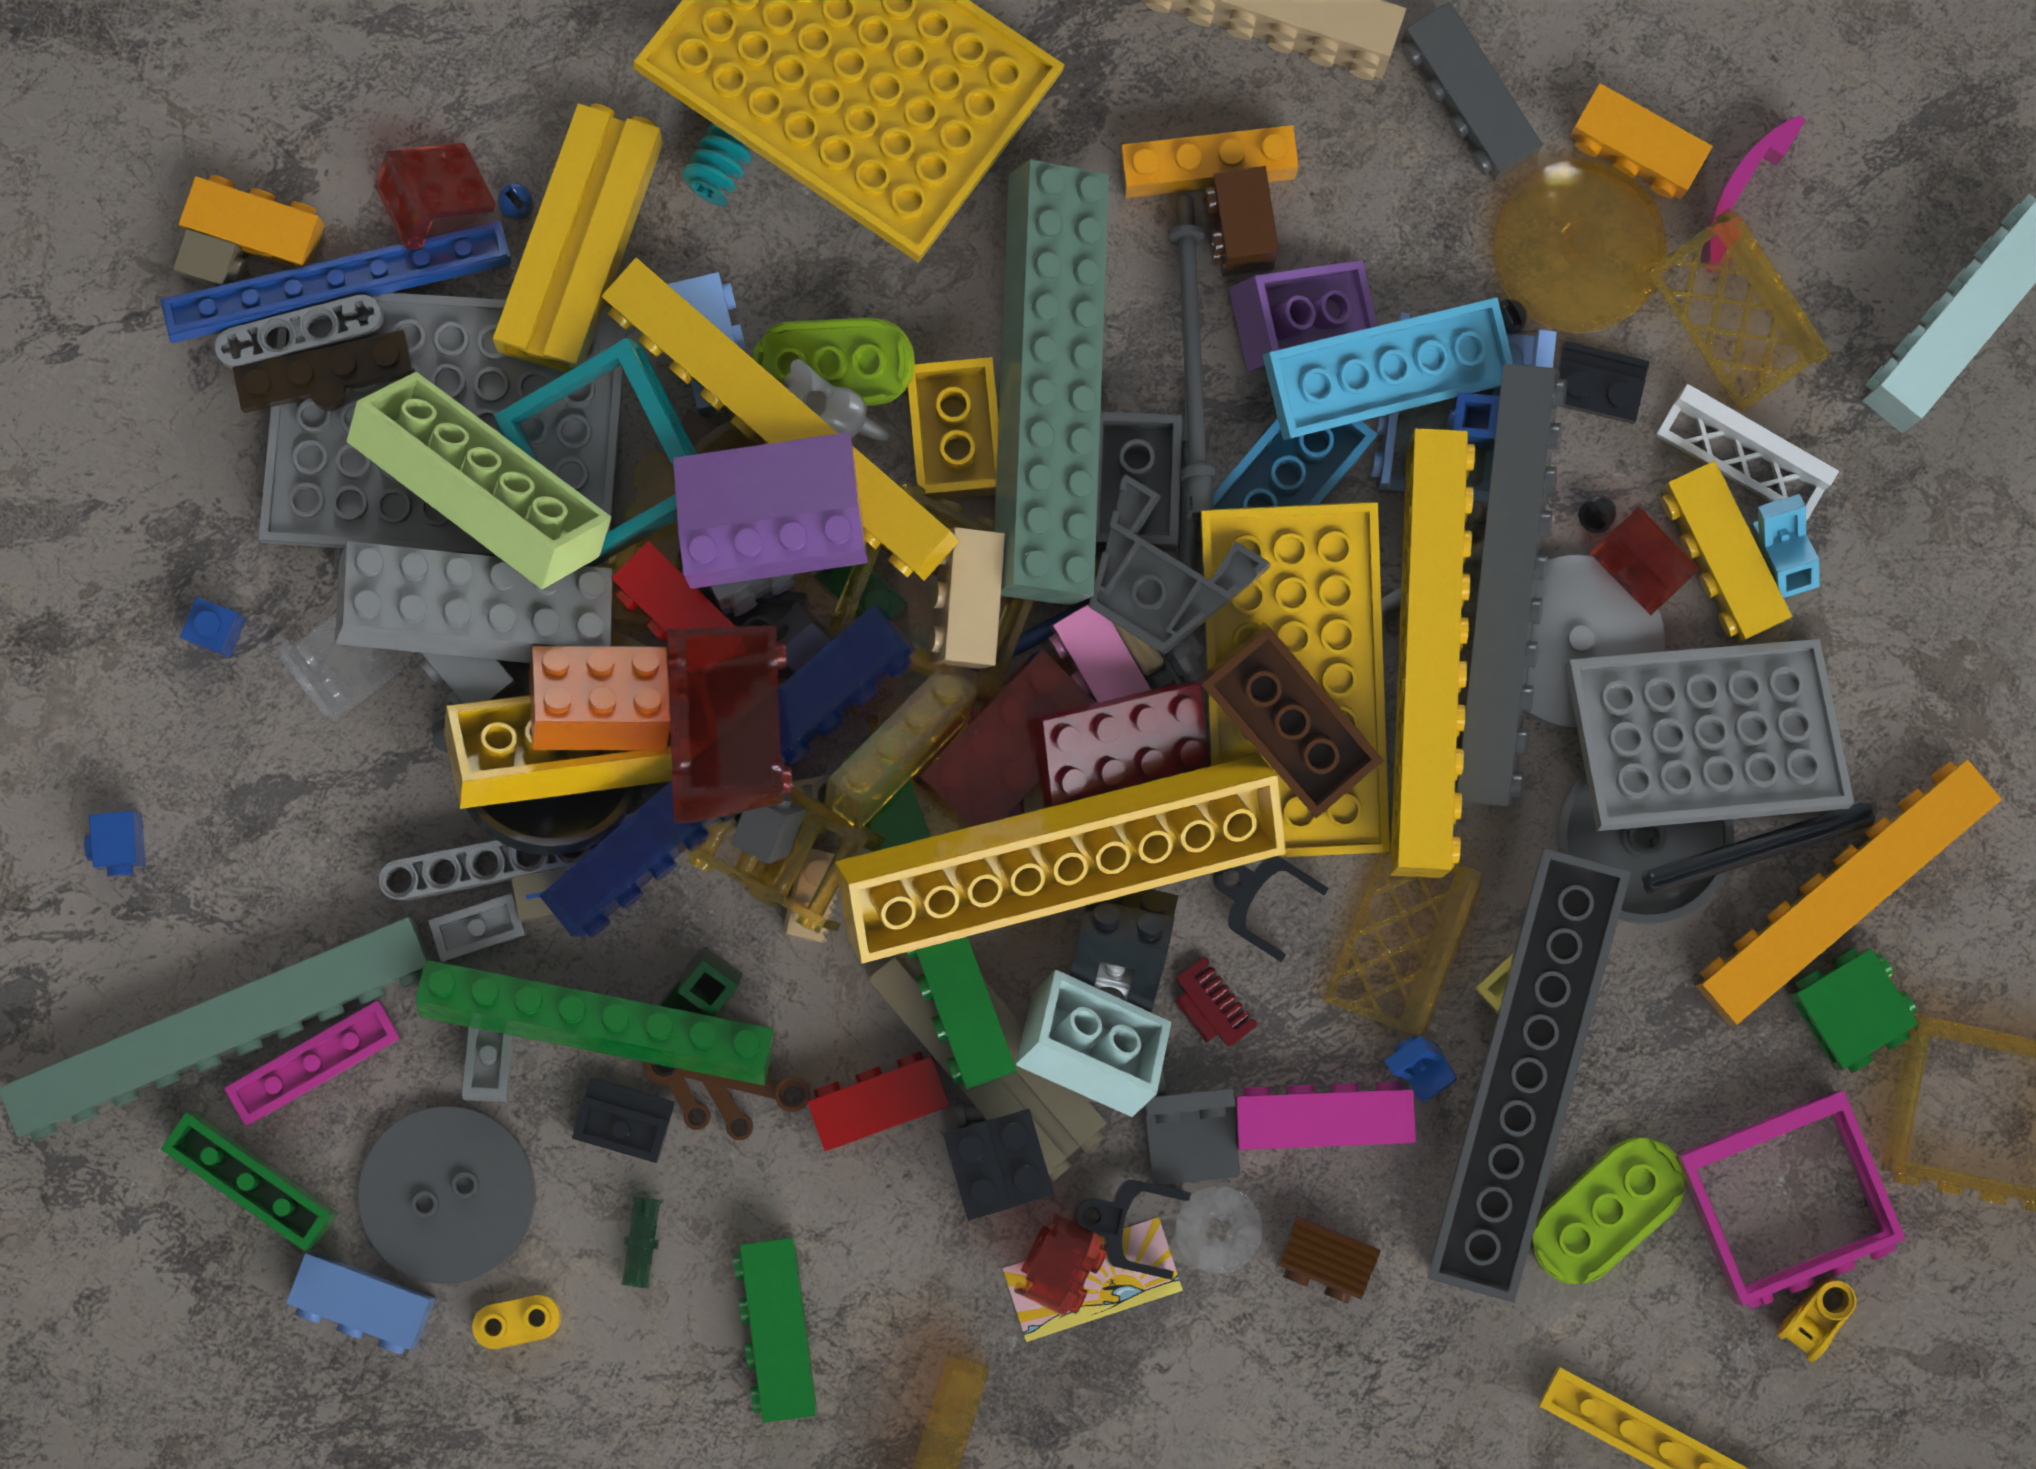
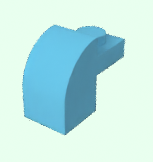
M1800 494L1777 499L1768 504L1758 506V521L1752 523L1754 539L1783 598L1820 587L1819 558L1806 535V505Z

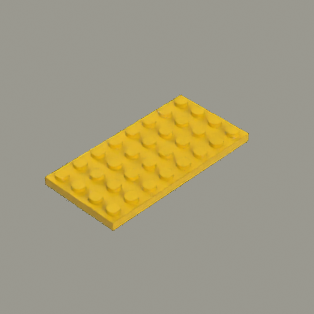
M1378 502L1201 510L1202 567L1204 577L1209 580L1213 577L1235 541L1271 564L1265 573L1205 621L1207 670L1263 622H1266L1384 760L1317 818L1272 768L1278 776L1286 854L1279 855V857L1390 852ZM1208 693L1210 766L1260 754Z

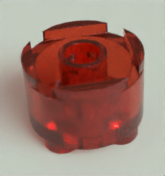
M1052 1212L1048 1218L1054 1225L1051 1229L1042 1226L1021 1268L1022 1272L1028 1274L1025 1285L1017 1281L1014 1292L1059 1315L1064 1316L1068 1311L1077 1314L1088 1290L1084 1289V1283L1089 1272L1098 1273L1105 1260L1107 1250L1101 1244V1235Z

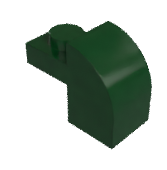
M705 946L688 963L682 976L658 1006L714 1017L738 988L743 972Z

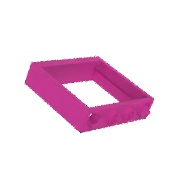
M1844 1090L1830 1092L1676 1156L1685 1176V1185L1734 1304L1742 1306L1748 1304L1750 1310L1773 1302L1774 1297L1772 1294L1787 1287L1790 1293H1795L1815 1284L1813 1277L1829 1271L1831 1277L1856 1268L1854 1260L1870 1254L1872 1260L1885 1257L1888 1253L1896 1251L1894 1244L1906 1239ZM1831 1115L1879 1231L1744 1285L1697 1169Z

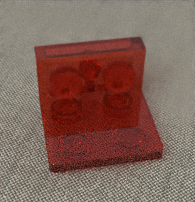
M464 143L386 151L374 186L406 250L421 249L423 247L428 230L432 227L433 219L493 212L496 206L492 194Z

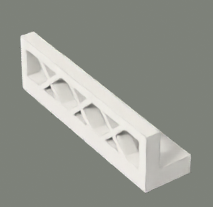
M1689 384L1681 390L1655 435L1705 465L1716 461L1724 476L1769 502L1788 498L1784 486L1785 482L1797 479L1814 488L1805 504L1806 521L1809 519L1823 492L1832 485L1839 472L1837 469ZM1680 411L1696 420L1700 436L1683 439L1669 431ZM1705 425L1716 432L1707 434ZM1725 436L1732 440L1737 458L1721 461L1714 457L1709 439ZM1702 442L1704 450L1695 446L1694 443ZM1742 447L1751 451L1752 454L1744 455ZM1763 458L1770 462L1775 479L1761 483L1752 479L1746 461ZM1739 463L1741 472L1730 465ZM1780 469L1784 470L1790 475L1782 477ZM1777 485L1779 494L1768 487Z

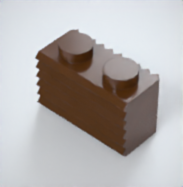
M1296 1216L1276 1265L1285 1268L1284 1278L1306 1287L1310 1279L1326 1285L1323 1294L1348 1304L1351 1296L1362 1299L1381 1250Z

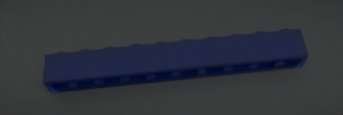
M873 605L539 896L572 937H585L588 935L592 938L598 935L611 923L608 917L620 906L622 909H626L643 896L644 892L641 888L652 878H655L657 881L668 875L677 866L675 858L686 849L691 852L705 843L710 837L708 830L719 820L725 823L735 817L744 807L741 803L742 800L753 791L758 794L772 785L777 779L775 772L786 762L792 765L802 759L811 749L808 745L809 742L820 733L826 736L839 727L844 721L842 714L854 703L859 707L869 701L878 691L875 685L888 674L891 678L895 677L906 669L912 662L909 656L917 648L883 608Z

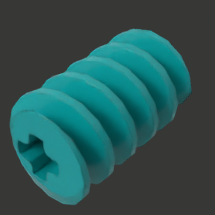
M711 123L706 129L707 136L701 138L698 143L699 150H695L690 156L691 164H687L682 170V177L687 186L700 198L716 206H725L728 203V198L721 191L728 193L735 191L736 184L729 177L735 179L743 177L744 170L739 164L749 165L752 161V156L747 150H753Z

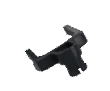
M1279 856L1262 860L1254 871L1245 865L1212 873V882L1217 890L1234 900L1228 914L1229 928L1281 963L1286 954L1246 928V915L1255 895L1272 875L1280 871L1288 872L1322 895H1325L1329 889ZM1229 870H1234L1238 873V881L1232 886L1225 885L1223 882V873Z
M1129 1179L1119 1186L1113 1202L1088 1198L1078 1204L1074 1213L1076 1225L1085 1233L1105 1237L1104 1256L1110 1266L1172 1280L1174 1271L1126 1259L1122 1249L1124 1222L1133 1199L1140 1192L1152 1193L1181 1201H1189L1191 1192ZM1090 1207L1094 1208L1099 1216V1219L1093 1224H1088L1084 1218L1085 1211Z

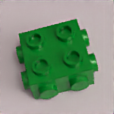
M1855 946L1832 959L1836 966L1826 973L1821 974L1816 969L1797 980L1795 983L1799 989L1789 994L1790 999L1834 1070L1848 1068L1851 1073L1860 1070L1874 1061L1871 1053L1885 1045L1888 1050H1891L1909 1040L1911 1036L1908 1030L1918 1025L1913 1016L1917 1013L1916 1006L1904 990L1899 992L1890 979L1894 972L1884 955L1880 952L1875 954L1872 948L1859 952Z

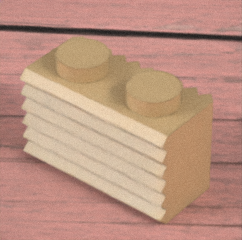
M803 847L782 930L784 935L821 944L828 941L825 935L830 932L827 926L832 924L829 918L834 916L831 910L836 907L833 901L838 899L835 893L839 891L835 861L843 860L842 856Z

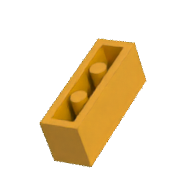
M1599 83L1569 135V138L1576 141L1575 146L1583 153L1592 157H1597L1598 154L1613 162L1612 166L1616 171L1630 178H1635L1637 175L1651 183L1650 188L1655 193L1667 199L1676 197L1681 200L1713 147Z
M210 175L209 180L195 176L178 224L184 231L189 229L234 243L244 253L290 268L302 267L313 263L326 226L320 217L315 215L317 211L315 208L297 201H292L291 206L275 202L276 196L257 188H251L250 193L234 189V182L217 175Z

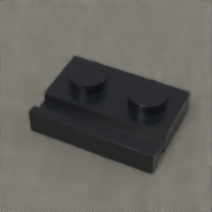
M1566 341L1563 344L1558 370L1561 372L1560 379L1567 381L1564 406L1559 407L1634 424L1637 419L1650 361Z
M590 1077L572 1139L658 1163L676 1101Z

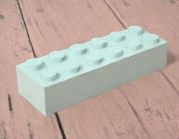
M2028 194L2020 204L2018 203L2001 222L2007 229L2001 226L1974 254L1980 261L1978 262L1976 259H1973L1948 285L1947 289L1952 294L1946 292L1921 317L1920 321L1925 324V327L1919 324L1895 348L1892 353L1898 359L1895 360L1891 357L1865 384L1871 391L1862 401L1902 434L1925 416L2036 283V198L2031 194Z

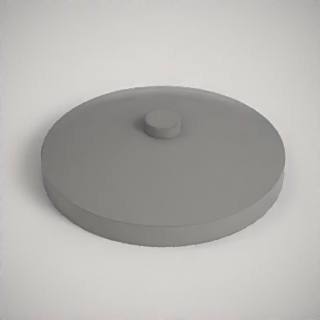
M1568 555L1548 560L1545 581L1538 580L1536 598H1543V613L1541 623L1533 624L1532 641L1538 642V659L1536 667H1529L1527 685L1534 686V696L1531 711L1525 712L1549 725L1577 729L1565 667L1570 659L1665 651L1664 625L1657 604L1646 587L1629 571L1608 560L1587 555Z

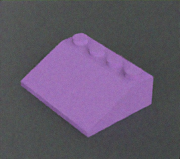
M850 432L673 458L678 533L683 573L690 589L868 563Z

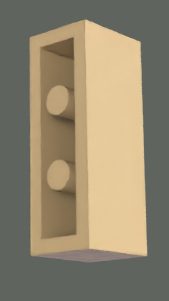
M954 527L949 530L960 542L938 565L937 581L933 583L931 588L930 604L932 608H935L934 625L930 627L927 635V649L929 652H932L931 664L983 669L996 665L1005 533Z

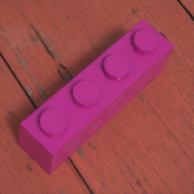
M1402 1081L1376 1082V1091L1358 1092V1083L1332 1084V1093H1314V1085L1288 1086V1095H1271L1270 1086L1244 1087V1096L1235 1097L1237 1149L1416 1143L1413 1090H1402Z

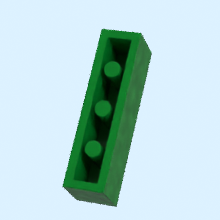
M186 1112L160 1148L163 1152L304 1251L315 1249L339 1215V1212L197 1112Z
M795 1236L743 1243L740 1245L741 1253L733 1254L736 1280H744L746 1298H739V1309L742 1325L750 1324L752 1342L745 1343V1355L748 1369L756 1368L758 1386L750 1388L753 1413H761L763 1423L816 1416L818 1410Z

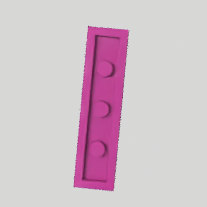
M377 1000L228 1085L224 1090L244 1126H250L402 1038L382 1002Z

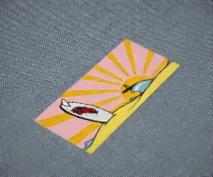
M1159 1217L1123 1228L1122 1249L1124 1256L1129 1261L1174 1271L1172 1280L1110 1266L1104 1256L1105 1237L1102 1236L1002 1268L1026 1342L1183 1291Z

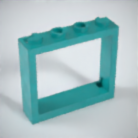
M629 338L623 339L494 415L500 427L496 431L539 462L520 423L622 365L673 468V458L697 454L642 344ZM676 494L608 532L600 556L584 566L595 567L676 521Z

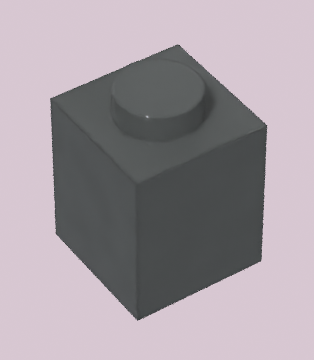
M768 789L767 791L749 796L731 845L766 864L789 857L806 809L793 803V798L789 794L777 789Z

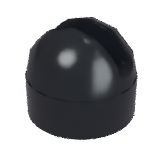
M1506 299L1501 301L1499 305L1506 334H1515L1526 323V309L1516 300ZM1505 306H1510L1518 322L1517 325L1514 326L1512 318L1507 309L1505 308Z
M1600 495L1589 498L1580 507L1578 513L1581 525L1592 533L1605 532L1613 524L1617 515L1616 506L1613 501L1606 496Z

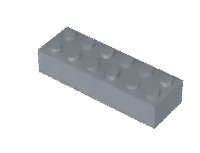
M347 541L339 560L335 644L530 663L532 646H611L612 569L583 566L548 587L540 589L499 557Z

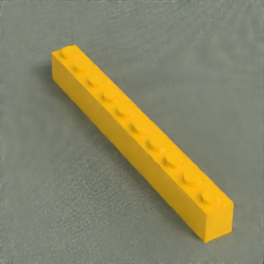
M637 257L601 296L612 307L607 314L626 331L633 325L642 333V336L637 341L656 358L663 352L673 360L668 368L687 385L692 379L698 382L704 388L699 395L715 410L719 412L723 406L735 415L730 422L747 438L750 439L756 433L766 444L839 434ZM853 446L865 541L875 550L880 544L885 546L892 553L888 561L904 576L908 578L914 572L925 581L960 541L947 527Z

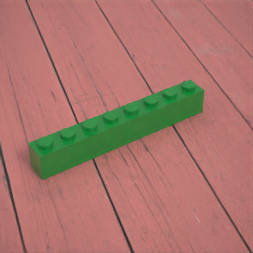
M895 737L845 755L848 767L841 769L849 794L858 791L863 808L856 810L864 835L873 832L879 848L874 851L931 837ZM968 936L907 952L909 959L918 957L924 973L916 976L924 1000L927 1001L933 998L939 1015L931 1019L939 1041L941 1043L949 1040L954 1057L947 1059V1063L955 1085L964 1082L967 1091L1017 1073Z
M425 960L415 998L416 1007L421 1018L764 1086L774 1047L773 1028Z

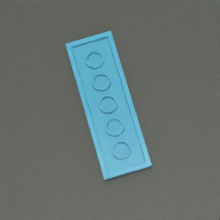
M1498 297L1262 354L1283 440L1455 398L1458 392L1471 394L1501 386L1503 364H1514Z

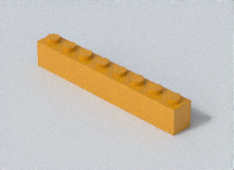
M1968 759L1956 765L1949 760L1930 776L1934 783L1923 793L1918 788L1909 793L1897 804L1902 810L1890 821L1886 816L1876 821L1864 832L1869 839L1857 849L1853 844L1843 849L1832 859L1836 867L1824 877L1820 872L1810 877L1799 887L1803 895L1791 905L1787 900L1781 902L1765 916L1770 923L1758 933L1753 928L1748 930L1732 944L1737 951L1725 961L1718 956L1699 972L1704 979L1695 987L1729 1026L1738 1025L2002 800Z

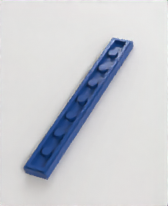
M496 221L160 299L170 342L175 343L355 295L378 296L507 266L512 263L501 221Z

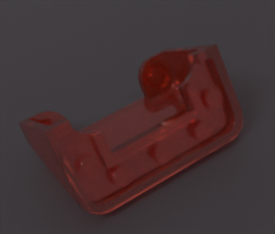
M776 625L667 629L674 824L695 823L783 804V794H792L791 767H782L778 669L786 668L785 641L777 642Z

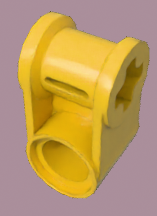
M1826 1277L1819 1279L1801 1302L1784 1318L1775 1333L1776 1336L1780 1339L1787 1338L1806 1353L1805 1358L1810 1363L1815 1362L1827 1350L1835 1334L1853 1313L1857 1300L1854 1290L1848 1284L1836 1278ZM1838 1287L1842 1292L1843 1301L1837 1309L1827 1310L1823 1305V1296L1828 1289ZM1800 1327L1812 1336L1811 1340L1799 1331Z

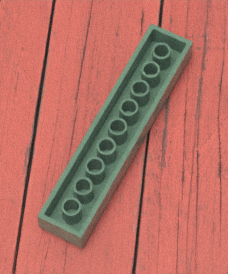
M1032 159L1011 172L1008 181L994 532L1005 533L1001 596L1072 606L1094 596L1109 174Z

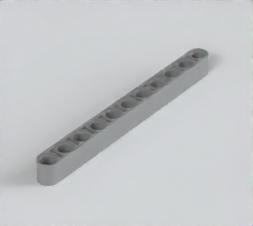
M823 775L626 814L617 827L626 829L628 841L619 850L609 849L605 837L598 843L585 848L583 853L577 858L569 859L564 854L542 855L538 864L533 867H525L520 861V850L494 840L391 861L381 869L379 886L381 891L390 898L398 901H413L512 881V877L558 868L569 870L734 837L738 826L734 818L736 806L741 802L747 801L749 796L767 791L768 789H777L799 796L801 807L806 809L801 823L843 814L852 802V793L849 794L844 779L836 775ZM835 784L843 789L844 797L838 806L826 807L820 802L819 794L825 786ZM700 810H709L714 815V825L705 833L695 832L691 826L693 815ZM658 818H665L671 824V833L663 841H653L648 834L650 824ZM493 852L498 858V867L493 874L482 876L477 869V861L482 854ZM442 861H451L455 867L453 879L449 883L439 884L434 877L436 866ZM407 869L411 874L412 883L406 891L396 893L391 885L392 876L398 870Z

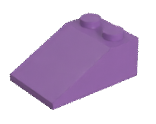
M1363 260L1255 275L1229 287L1248 372L1265 369L1262 354L1378 326Z

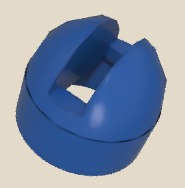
M513 183L505 186L498 196L499 208L509 219L521 220L527 217L533 209V197L530 191L521 184ZM513 191L517 198L523 202L524 206L518 210L506 196L508 193Z

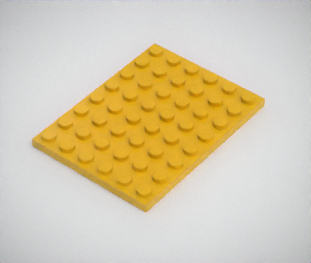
M682 0L634 60L633 69L919 263L1061 75L1064 64L970 0Z

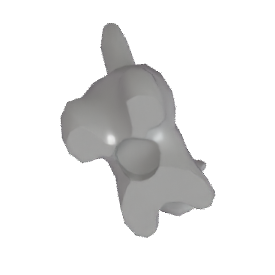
M800 359L792 361L790 365L791 372L786 376L783 383L784 386L837 433L850 432L851 438L860 433L875 440L886 441L889 439L887 430L866 417L867 405L860 395L850 388L833 386L821 378L804 361Z

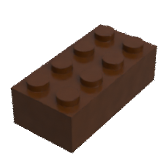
M1263 622L1198 678L1203 688L1315 818L1319 817L1384 761L1266 622Z

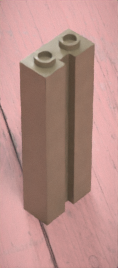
M907 952L898 954L869 977L868 980L953 1079L947 1063V1059L954 1057L949 1040L940 1043L931 1019L939 1015L933 998L927 1001L924 1000L916 976L924 973L919 958L909 959ZM984 980L1014 1064H1016L1024 1026ZM1016 1065L1017 1073L967 1091L964 1082L957 1084L987 1120L1030 1108L1045 1164L1052 1182L1072 1166L1067 1158L1081 1147L1087 1153L1106 1137L1101 1131L1107 1124L1106 1121L1083 1095Z

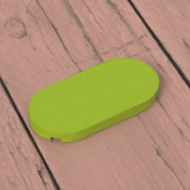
M881 318L781 322L773 325L766 331L768 333L763 336L762 340H758L751 356L782 385H784L783 383L788 373L791 372L790 365L792 361L800 359L833 386L852 389L864 399L867 406L887 404L898 398L908 387L915 366L914 351L907 335L896 324Z
M1643 1137L1629 1138L1611 1147L1538 1214L1531 1247L1539 1266L1552 1278L1569 1284L1590 1283L1608 1273L1667 1220L1681 1204L1684 1194L1685 1176L1678 1163L1679 1161H1677L1678 1159L1675 1158L1677 1156L1675 1152L1662 1142Z

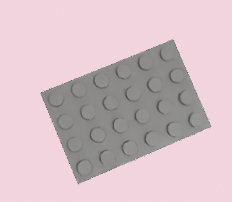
M1820 639L1570 659L1565 665L1596 831L1849 809L1854 804Z

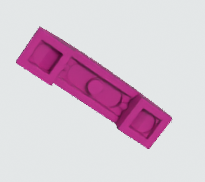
M1798 115L1776 127L1763 137L1743 158L1723 186L1712 209L1704 238L1703 269L1711 273L1716 268L1740 229L1726 220V217L1760 161L1764 158L1775 166L1780 162L1805 123L1806 119Z

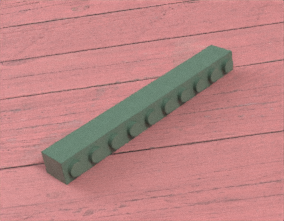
M407 917L0 1087V1096L16 1137L31 1136L33 1142L58 1133L56 1125L72 1119L74 1125L99 1116L97 1108L113 1102L115 1108L136 1101L141 1098L138 1091L146 1087L155 1085L156 1090H161L182 1081L179 1074L195 1067L197 1073L213 1069L222 1064L220 1057L236 1050L238 1056H243L263 1047L261 1039L277 1033L279 1039H283L304 1030L302 1022L318 1016L320 1022H324L345 1013L343 1005L359 999L361 1005L376 1001L386 996L384 988L400 982L401 987L406 988L419 983L425 960H432L415 919Z

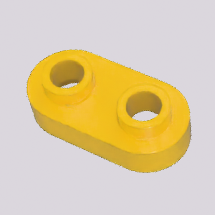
M533 1295L491 1304L479 1310L475 1315L472 1323L473 1335L480 1345L489 1349H500L542 1340L553 1335L559 1328L562 1319L561 1309L554 1299L546 1295ZM534 1309H539L545 1314V1322L541 1326H535L530 1321V1314ZM492 1318L499 1320L502 1324V1330L498 1335H492L487 1331V1322Z

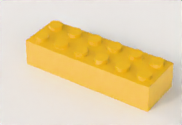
M697 674L668 678L671 724L666 751L532 750L530 695L446 706L444 737L460 809L721 775L726 743L709 676Z

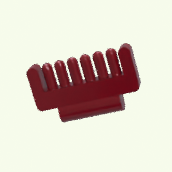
M1203 957L1177 977L1176 981L1185 993L1174 1002L1206 1043L1218 1035L1224 1044L1230 1047L1257 1026V1022L1254 1019H1250L1238 1029H1234L1249 1017V1012L1244 1010L1228 1021L1229 1018L1242 1009V1003L1236 1002L1223 1013L1221 1012L1236 999V996L1233 993H1229L1218 1003H1214L1229 991V987L1223 984L1208 995L1210 991L1222 983V978L1215 976L1204 986H1201L1216 972L1215 968L1209 967L1199 976L1194 977L1209 965L1208 958Z

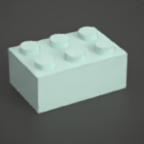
M1055 969L1032 993L1015 1065L1133 1117L1157 1095L1172 1022Z

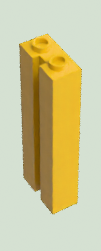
M577 104L493 336L498 353L564 373L586 362L607 303L601 296L616 278L663 146L660 128L656 127V124L651 120L641 116H632L631 119L627 118L626 121L614 118L615 112L607 106L591 104L589 107Z

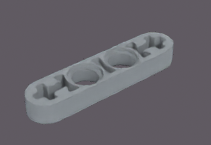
M355 295L228 328L217 337L215 353L223 365L233 370V367L371 337L382 328L384 314L378 302L372 297ZM365 307L369 313L374 312V315L368 317V324L365 326H361L358 320L344 322L348 328V331L342 332L341 323L336 316L337 312L342 311L345 320L358 316V308ZM324 316L332 320L333 327L327 336L316 338L309 333V326L313 319ZM278 327L287 329L290 332L289 343L281 349L270 348L267 344L268 333ZM256 333L257 341L263 350V353L257 354L254 346L243 348L240 352L241 357L238 359H234L230 353H225V351L232 348L231 341L238 339L241 345L244 346L254 344L255 342L251 335Z

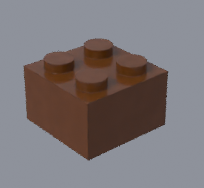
M1266 166L1214 173L1211 187L1205 188L1206 197L1203 198L1206 223L1214 222L1215 230H1212V239L1210 240L1213 265H1221L1222 277L1272 270L1279 253Z

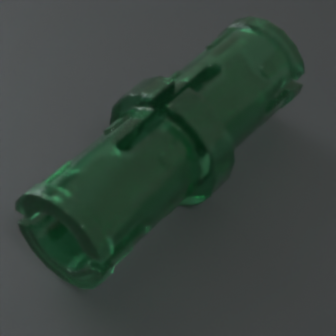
M633 1197L634 1203L629 1236H624L623 1245L627 1246L621 1285L649 1289L653 1250L658 1249L659 1240H655L661 1200Z

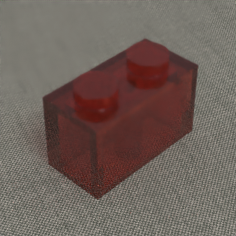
M1639 506L1590 552L1650 616L1700 569Z

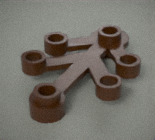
M643 1062L644 1072L652 1082L669 1086L684 1111L685 1124L694 1130L705 1128L710 1123L711 1113L708 1107L697 1103L684 1077L702 1081L727 1122V1133L735 1140L747 1139L752 1134L754 1126L751 1118L741 1113L727 1088L776 1099L778 1106L788 1112H797L804 1109L811 1096L808 1084L798 1077H787L781 1082L766 1079L764 1086L673 1067L668 1072H662L657 1064ZM790 1086H797L801 1090V1098L796 1103H790L785 1098V1091ZM694 1108H700L705 1112V1120L700 1125H694L689 1119V1114ZM738 1118L744 1119L748 1124L747 1132L741 1136L736 1135L732 1131V1123Z

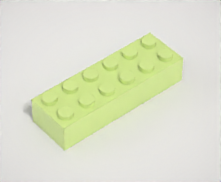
M417 371L357 401L346 442L540 589L548 587L600 556L612 517Z

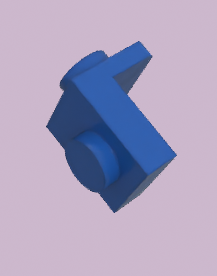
M1412 1036L1401 1041L1394 1047L1395 1053L1384 1060L1393 1075L1408 1081L1417 1098L1422 1102L1429 1101L1454 1084L1458 1079L1439 1045L1422 1036Z

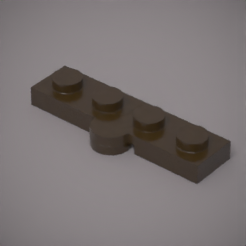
M404 330L233 367L240 407L244 413L310 398L320 409L334 411L344 404L347 397L346 388L356 389L401 379L414 373Z

